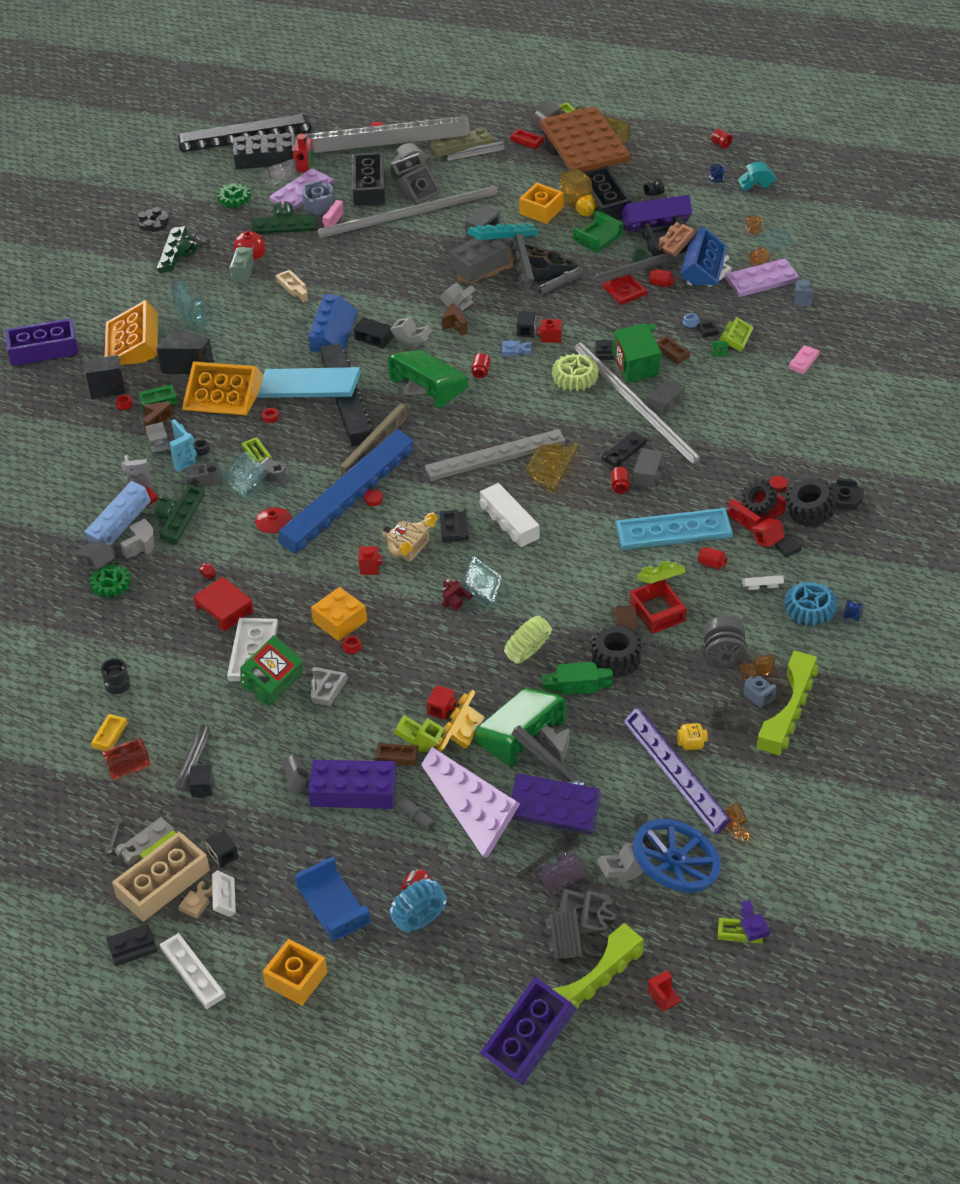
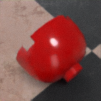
M246 231L238 235L234 241V253L238 247L251 248L254 260L261 258L266 252L264 240L258 233Z

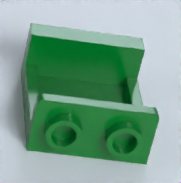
M599 210L594 213V222L582 230L577 227L573 228V240L596 253L623 234V223Z

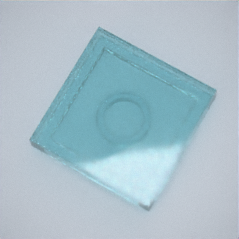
M244 451L224 475L223 479L246 499L269 471L252 455Z
M472 556L469 558L460 586L487 606H492L502 576Z

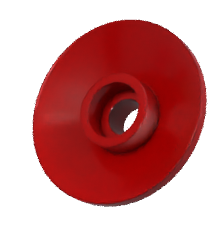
M271 507L262 510L256 516L255 524L262 532L278 533L292 520V517L286 509Z

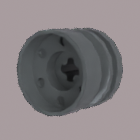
M720 616L706 623L703 636L707 662L716 668H734L742 664L747 658L745 627L743 623L737 618L730 616Z

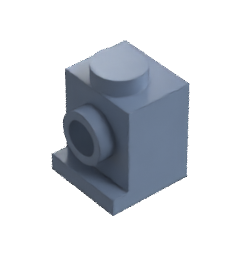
M797 280L794 305L811 307L813 288H810L811 281Z
M761 676L756 678L750 677L744 684V695L759 708H762L775 699L776 685L769 684Z

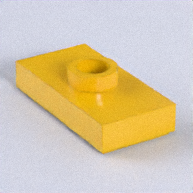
M108 714L92 740L91 747L111 752L128 724L127 718Z

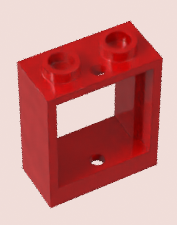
M665 580L630 591L629 604L635 606L636 614L651 634L686 621L687 608ZM662 596L670 608L650 615L642 603Z

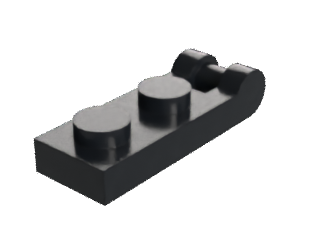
M632 431L612 449L605 451L601 456V460L606 463L609 462L611 466L617 468L647 443V438Z

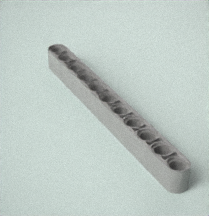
M461 116L307 134L306 138L312 139L314 153L466 136L470 134L468 117Z

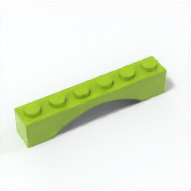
M793 651L787 670V678L793 691L792 698L779 714L764 721L758 735L757 749L781 755L783 749L787 750L790 741L788 736L789 734L793 735L796 727L794 721L795 719L799 720L802 712L800 706L806 704L808 696L806 692L811 691L813 685L812 677H816L818 674L817 656Z
M624 923L609 935L604 956L588 975L570 985L553 988V990L570 1001L578 1009L580 1003L585 999L590 1000L599 987L608 985L617 972L622 973L630 961L641 957L644 939Z

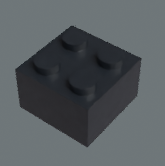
M119 355L84 360L91 399L125 394Z

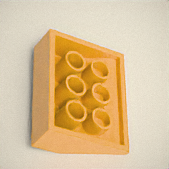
M147 300L106 322L104 357L119 355L120 365L144 363L158 355V312Z
M193 362L182 410L247 416L260 391L264 374L257 366Z

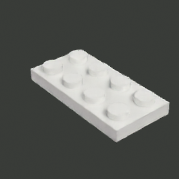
M239 618L227 674L228 681H240V667L273 635L276 636L278 628L277 619ZM259 669L254 673L262 682H267L268 677Z

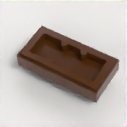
M668 336L657 341L662 354L676 364L690 357L688 350Z
M378 743L375 761H395L396 765L416 766L419 746Z

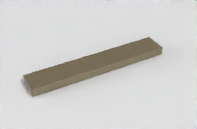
M400 403L341 464L342 476L405 421L407 417L404 404Z

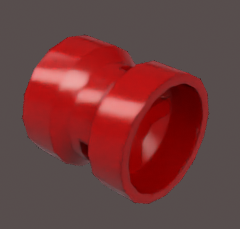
M716 129L711 136V141L725 149L732 144L733 136L725 133L722 129Z

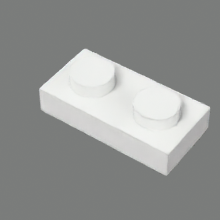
M782 575L742 578V584L745 587L748 586V590L760 589L759 585H767V588H777L779 584L784 583Z
M217 870L212 874L213 910L230 917L236 913L234 878Z

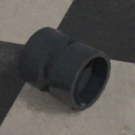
M111 658L103 662L100 670L106 691L110 694H121L127 691L130 687V679L126 663L119 658Z

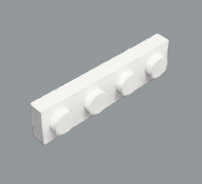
M179 933L160 944L163 953L206 1009L226 998L224 991Z

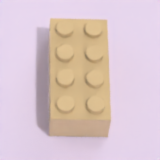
M179 831L112 882L116 898L144 922L210 871L207 855Z

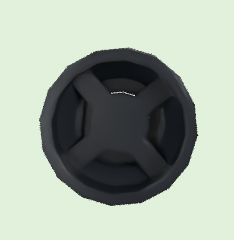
M656 179L652 183L647 182L643 185L644 193L648 198H652L656 194H664L665 192L661 179Z

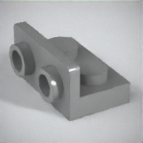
M125 455V462H122L123 473H127V476H125L126 486L133 481L152 490L147 459L129 461V456Z

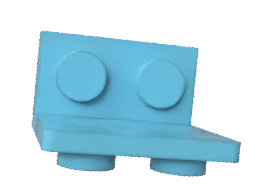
M174 419L171 422L175 440L169 442L174 468L179 472L190 465L196 464L195 457L197 453L193 447V436L187 433L184 426Z

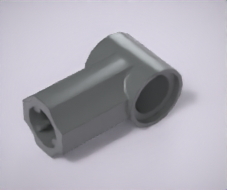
M291 755L282 760L283 769L288 779L285 787L289 792L300 795L309 783L311 775L303 769L298 756Z

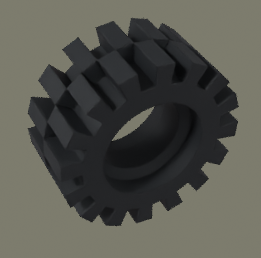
M754 480V484L748 483L750 487L747 488L745 486L744 490L746 492H742L743 498L741 499L743 505L759 516H763V512L765 515L769 514V509L772 512L774 510L772 506L776 507L777 505L775 501H778L776 496L778 494L771 484L763 480L759 482ZM758 493H766L764 501L758 504L754 503L753 499Z

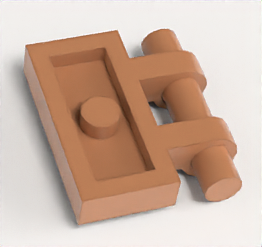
M676 222L673 226H670L666 235L658 240L659 250L663 249L664 252L676 257L696 234L695 230Z

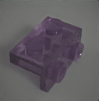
M565 852L556 858L557 863L551 865L548 862L538 868L540 873L535 875L536 879L541 878L551 896L588 875L576 852L570 855L568 852Z

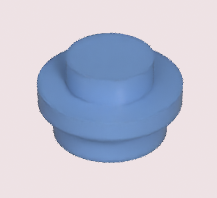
M695 313L687 314L684 316L683 325L688 328L696 327L700 319Z

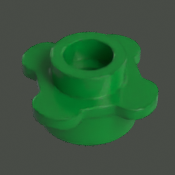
M721 340L713 341L711 355L727 357L728 342Z

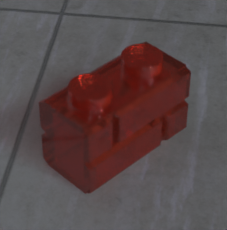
M141 737L102 752L106 769L112 780L151 765L148 751Z

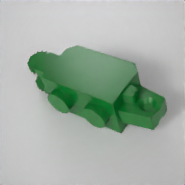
M593 662L560 664L556 667V673L542 675L543 690H558V695L590 694L598 692V689L611 687L613 672L609 668H597Z

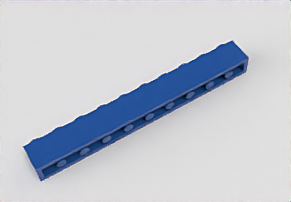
M399 429L395 430L279 531L278 542L294 554L298 550L305 549L311 539H316L322 529H327L335 518L338 519L342 516L346 508H351L359 497H364L370 487L374 488L378 484L379 479L387 477L391 469L398 467L404 457L408 458L413 452L414 440Z

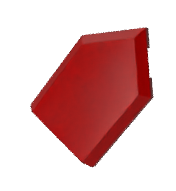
M630 274L602 283V288L620 305L636 300L648 293Z

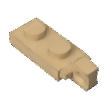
M291 270L275 276L276 281L293 297L298 296L302 302L309 300L306 284Z

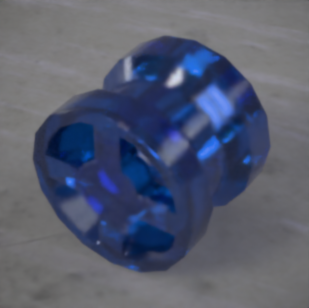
M714 164L710 167V181L715 183L724 181L725 167L720 164Z
M847 600L843 618H853L859 622L864 603H853L852 600Z

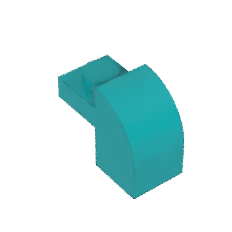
M753 162L746 166L748 171L738 179L741 188L747 191L757 182L763 188H767L777 178L767 164Z

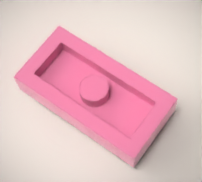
M336 200L329 211L323 216L322 223L324 227L335 225L343 215L342 201Z
M804 345L790 362L788 369L805 374L819 356L820 351Z

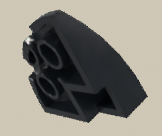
M525 244L534 281L552 280L563 275L562 273L566 271L569 272L579 267L571 259L565 260L559 253L551 250L546 253L537 246Z

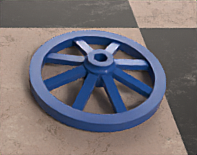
M671 819L651 820L639 828L633 840L634 856L640 867L653 880L672 890L686 893L704 891L714 884L720 873L721 862L713 844L701 832L685 823ZM654 830H667L668 850L654 834ZM675 831L691 838L682 849L676 847ZM645 835L659 852L643 846V837ZM699 844L708 856L687 858L686 854ZM647 856L659 860L663 864L655 867ZM688 865H711L710 875L707 876ZM666 870L674 872L676 879L669 877L662 872ZM682 871L700 881L686 882Z

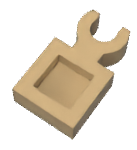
M201 881L197 886L198 891L196 893L190 891L178 906L179 911L198 919L210 903L207 897L213 895L212 885L208 890H203L205 882Z

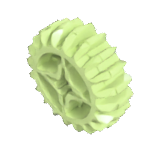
M574 353L572 355L566 354L565 357L560 356V360H556L552 367L554 383L558 385V388L563 387V390L568 388L570 392L573 389H576L577 392L579 389L585 391V388L590 389L591 385H595L599 373L596 361H593L592 357L588 358L587 355L582 356L580 353L578 355H574Z
M541 616L530 618L507 641L504 649L505 654L516 664L527 660L545 644V641L551 634V626Z

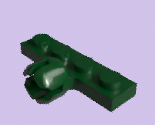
M281 201L274 205V216L252 218V232L258 234L316 231L315 214L293 215V206L287 201H284V207L282 208Z
M185 226L171 229L157 266L159 273L174 270L179 256L185 257L196 253V242L191 241L193 239L192 236H186L188 231Z
M188 484L181 498L177 501L165 496L159 497L158 500L160 501H157L154 509L156 512H154V515L167 520L160 533V539L174 544L179 542L205 495L204 489Z

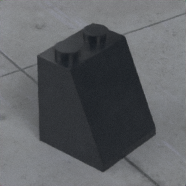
M175 328L157 346L161 373L190 374L193 362L214 363L209 338Z

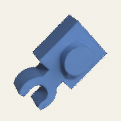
M513 340L503 341L502 356H519V353L530 355L532 344L530 342L520 344V341Z

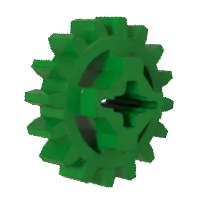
M237 182L234 184L229 183V186L223 185V188H219V192H217L218 203L221 206L225 205V208L231 206V209L234 206H237V208H240V205L245 206V202L249 203V199H251L250 188L247 185L243 186V183L237 185Z
M114 563L109 567L104 565V568L98 569V572H92V577H89L91 590H93L94 595L99 594L100 598L106 595L107 599L111 595L116 598L118 593L123 595V590H129L128 585H131L130 572H127L126 567L122 568L121 564L116 567Z

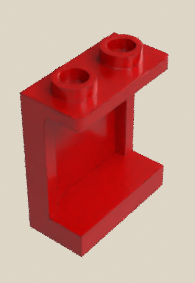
M758 493L753 499L754 503L758 504L764 501L766 493ZM779 494L776 495L778 497V501H775L777 503L776 507L772 506L774 510L771 512L769 509V514L767 515L763 512V516L756 515L743 505L742 501L737 502L735 499H732L728 502L727 515L753 532L752 527L768 518L776 519L785 513L786 499Z
M221 577L193 596L195 609H204L218 621L219 628L224 632L237 624L239 618H245L254 612L252 599L224 577Z

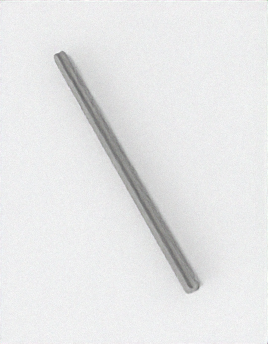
M496 186L336 224L318 229V236L323 238L497 195L498 191Z
M582 342L575 345V350L582 356L587 355L588 358L592 357L593 361H596L599 374L692 464L700 461V456Z

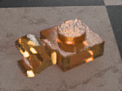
M772 653L753 658V663L740 665V673L745 672L744 680L753 677L754 674L755 676L768 675L774 671L775 658Z
M735 802L724 810L732 819L725 828L727 831L733 832L735 838L740 837L741 841L745 842L750 838L749 833L743 826L747 819L742 806Z

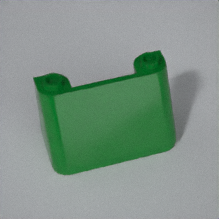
M423 350L395 353L387 360L390 381L397 383L407 378L426 389V395L434 398L435 402L433 405L438 408L443 407L468 387L465 373Z
M532 688L522 689L495 714L476 727L475 743L511 768L518 762L515 759L517 753L525 750V747L512 736L513 729L519 725L533 737L547 724L552 727L555 724L561 726L566 721V700L557 694Z

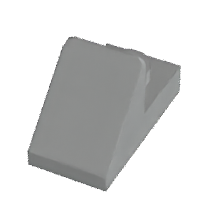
M546 725L538 732V738L553 756L562 763L564 762L570 741V729L567 728L556 734L552 727Z

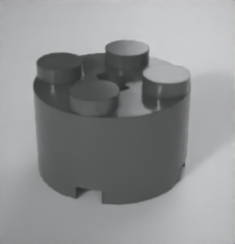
M545 100L536 107L538 108L536 113L533 112L531 124L545 135L540 126V119L557 116L562 113L566 114V112L555 103Z

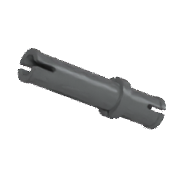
M577 267L572 271H566L562 273L563 275L537 286V291L543 296L563 285H569L575 279L583 277V270Z

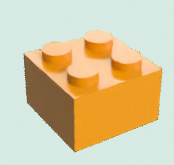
M536 183L519 198L520 214L547 224L564 208L563 192Z
M341 587L311 607L313 622L337 641L342 640L367 621L366 606Z
M290 939L285 942L262 971L265 987L303 1006L328 973L325 957Z

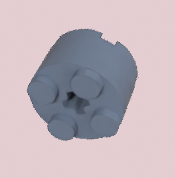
M314 181L306 184L305 189H302L304 210L310 215L326 214L335 203L333 187L329 183L326 185L322 184V181Z

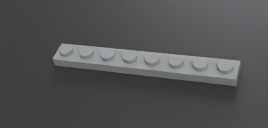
M557 429L425 465V471L430 480L433 481L566 444V440L561 431Z

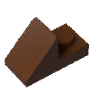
M451 303L442 316V330L454 327L455 331H459L461 336L468 334L467 321L456 305Z
M170 402L144 405L146 415L143 419L144 430L145 426L164 423L173 416Z

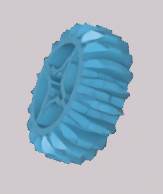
M808 580L806 583H802L800 581L798 585L794 584L792 588H789L785 596L784 607L787 616H791L792 621L797 620L798 624L805 622V626H807L808 623H812L814 627L818 623L822 626L824 622L828 623L830 618L833 619L837 611V597L834 591L830 590V586L824 587L823 583L817 584L816 581L810 583Z
M421 879L419 882L415 881L411 886L408 885L405 890H401V894L396 896V900L391 903L392 907L389 911L392 921L401 931L406 933L412 930L416 931L441 915L440 911L445 909L444 905L447 902L446 894L435 880Z

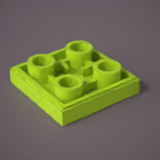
M664 561L660 562L659 566L655 568L652 566L642 568V572L637 573L636 576L638 581L651 584L686 572L683 565Z

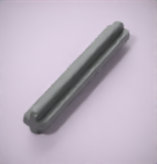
M504 141L475 146L457 153L448 154L446 158L447 160H454L505 149Z
M202 724L199 726L175 783V789L178 791H185L188 786L190 766L197 764L210 734V727L208 725Z
M518 725L513 729L512 736L563 782L577 780V777L521 726Z

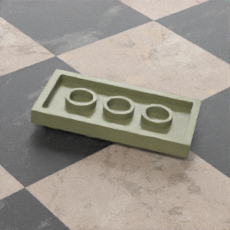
M477 128L474 131H470V134L466 136L428 140V146L436 157L457 153L480 145L495 143L494 138L485 128Z

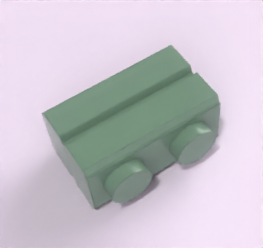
M236 248L230 265L232 282L248 283L254 265L251 248Z

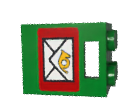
M647 323L614 331L612 355L626 383L637 382L643 378H653L659 375L662 352L651 333L656 328L655 324L647 325Z
M273 635L240 667L241 685L245 690H251L261 704L265 703L270 707L302 676L303 660ZM258 669L270 679L266 684L254 675Z

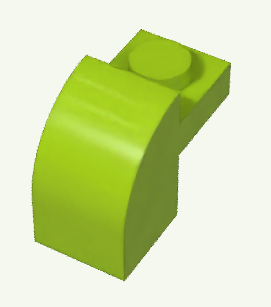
M403 715L393 733L410 743L409 745L419 746L420 752H428L438 743L445 728L429 718L420 725Z

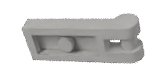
M160 817L128 842L118 845L115 853L119 857H123L125 863L131 866L140 859L139 854L170 831L175 830Z

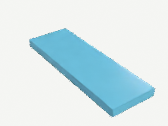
M360 367L266 369L257 397H352L361 370Z
M726 508L616 521L622 550L733 537Z

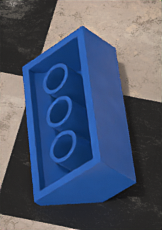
M703 226L689 241L680 274L692 285H717L728 246Z
M323 295L308 336L310 351L321 352L320 347L338 343L341 344L343 350L345 349L358 310L341 296Z

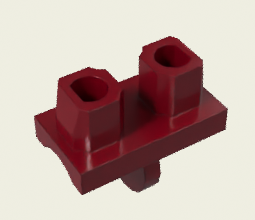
M466 575L459 582L446 579L443 582L444 588L441 590L444 599L442 606L445 608L450 606L457 610L463 604V599L460 598L462 595L468 600L472 599L475 596L476 589L470 585L471 578Z

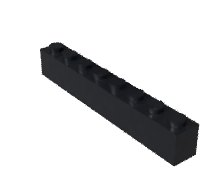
M340 343L320 347L325 368H351L350 361L346 360V350L342 349ZM356 384L352 397H335L351 447L361 445L373 432L372 425L369 426V415L365 414V404L361 403V393L357 392L359 391L358 384Z

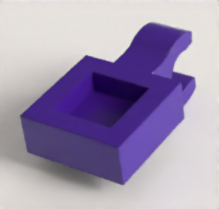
M750 900L741 902L743 908L740 909L743 919H741L740 925L748 941L769 936L770 929L762 914H754Z

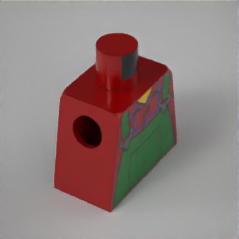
M299 134L293 148L294 172L305 173L311 169L315 153L312 139L306 138L305 134Z

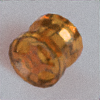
M757 215L748 216L746 218V232L750 234L760 233L762 218Z
M760 247L757 251L754 250L749 253V259L755 266L761 265L762 262L766 263L770 259L769 252L765 247Z

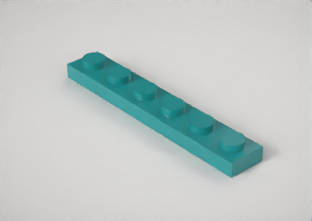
M525 222L524 224H496L495 226L487 224L486 226L476 225V227H469L467 234L478 240L513 238L516 234H521L522 237L536 236L539 229L535 228L534 224L530 222Z

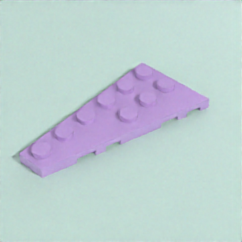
M432 747L421 765L481 855L487 858L520 803Z

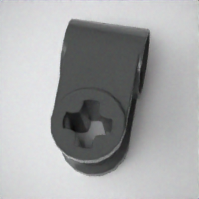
M264 458L253 468L254 476L261 478L262 481L275 486H283L288 482V478L285 476V465L270 458Z
M218 463L193 464L188 467L189 477L187 478V484L195 487L214 486L220 484L223 480Z

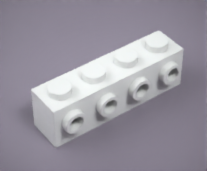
M499 483L480 491L479 504L481 508L490 514L492 520H496L501 529L510 535L513 542L523 547L540 538L539 524Z

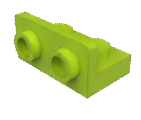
M736 317L733 322H728L725 327L726 331L723 332L719 340L727 341L732 348L741 352L753 327Z

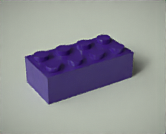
M683 195L626 204L621 214L624 230H629L632 233L644 228L646 223H649L651 228L674 224L675 217H682L686 224L693 211L690 196Z
M72 318L5 329L7 351L11 366L79 354Z
M313 760L308 790L310 807L393 809L397 781L396 762Z
M517 773L511 798L519 802L520 805L512 819L593 835L602 794L598 788Z
M534 977L480 1053L523 1085L577 1008L544 982Z

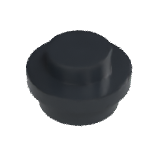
M203 439L195 441L193 445L197 455H205L211 449L210 444Z

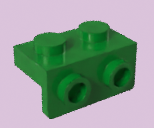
M173 385L138 392L144 413V405L170 402L172 407L178 405Z

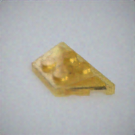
M573 442V446H563L562 443L539 445L526 467V473L554 493L577 453L579 443Z

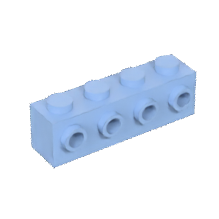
M131 481L84 531L88 541L109 543L111 545L150 503L151 500L146 488Z

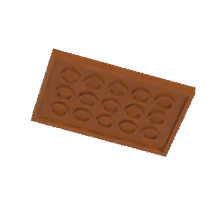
M597 106L540 119L541 128L571 174L631 161V155Z

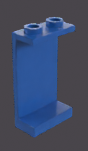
M334 857L322 860L318 864L304 869L295 875L298 890L332 942L371 923L369 909L366 905L360 906L338 873Z

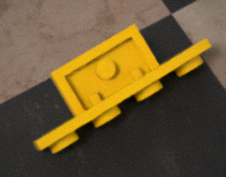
M473 689L468 694L464 693L458 701L460 704L459 708L456 707L451 713V722H447L444 726V734L434 746L439 752L445 748L449 739L466 749L475 735L476 727L482 723L484 716L468 706L475 694Z

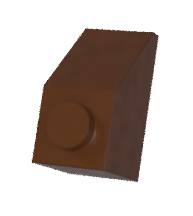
M635 606L611 607L615 627L622 625L624 628H631V631L637 630Z

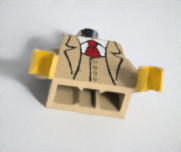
M429 513L424 518L425 520L419 523L401 521L394 529L388 526L383 529L382 536L387 538L388 550L393 558L402 557L409 562L413 560L429 541V527H434L435 522L438 520L434 513Z

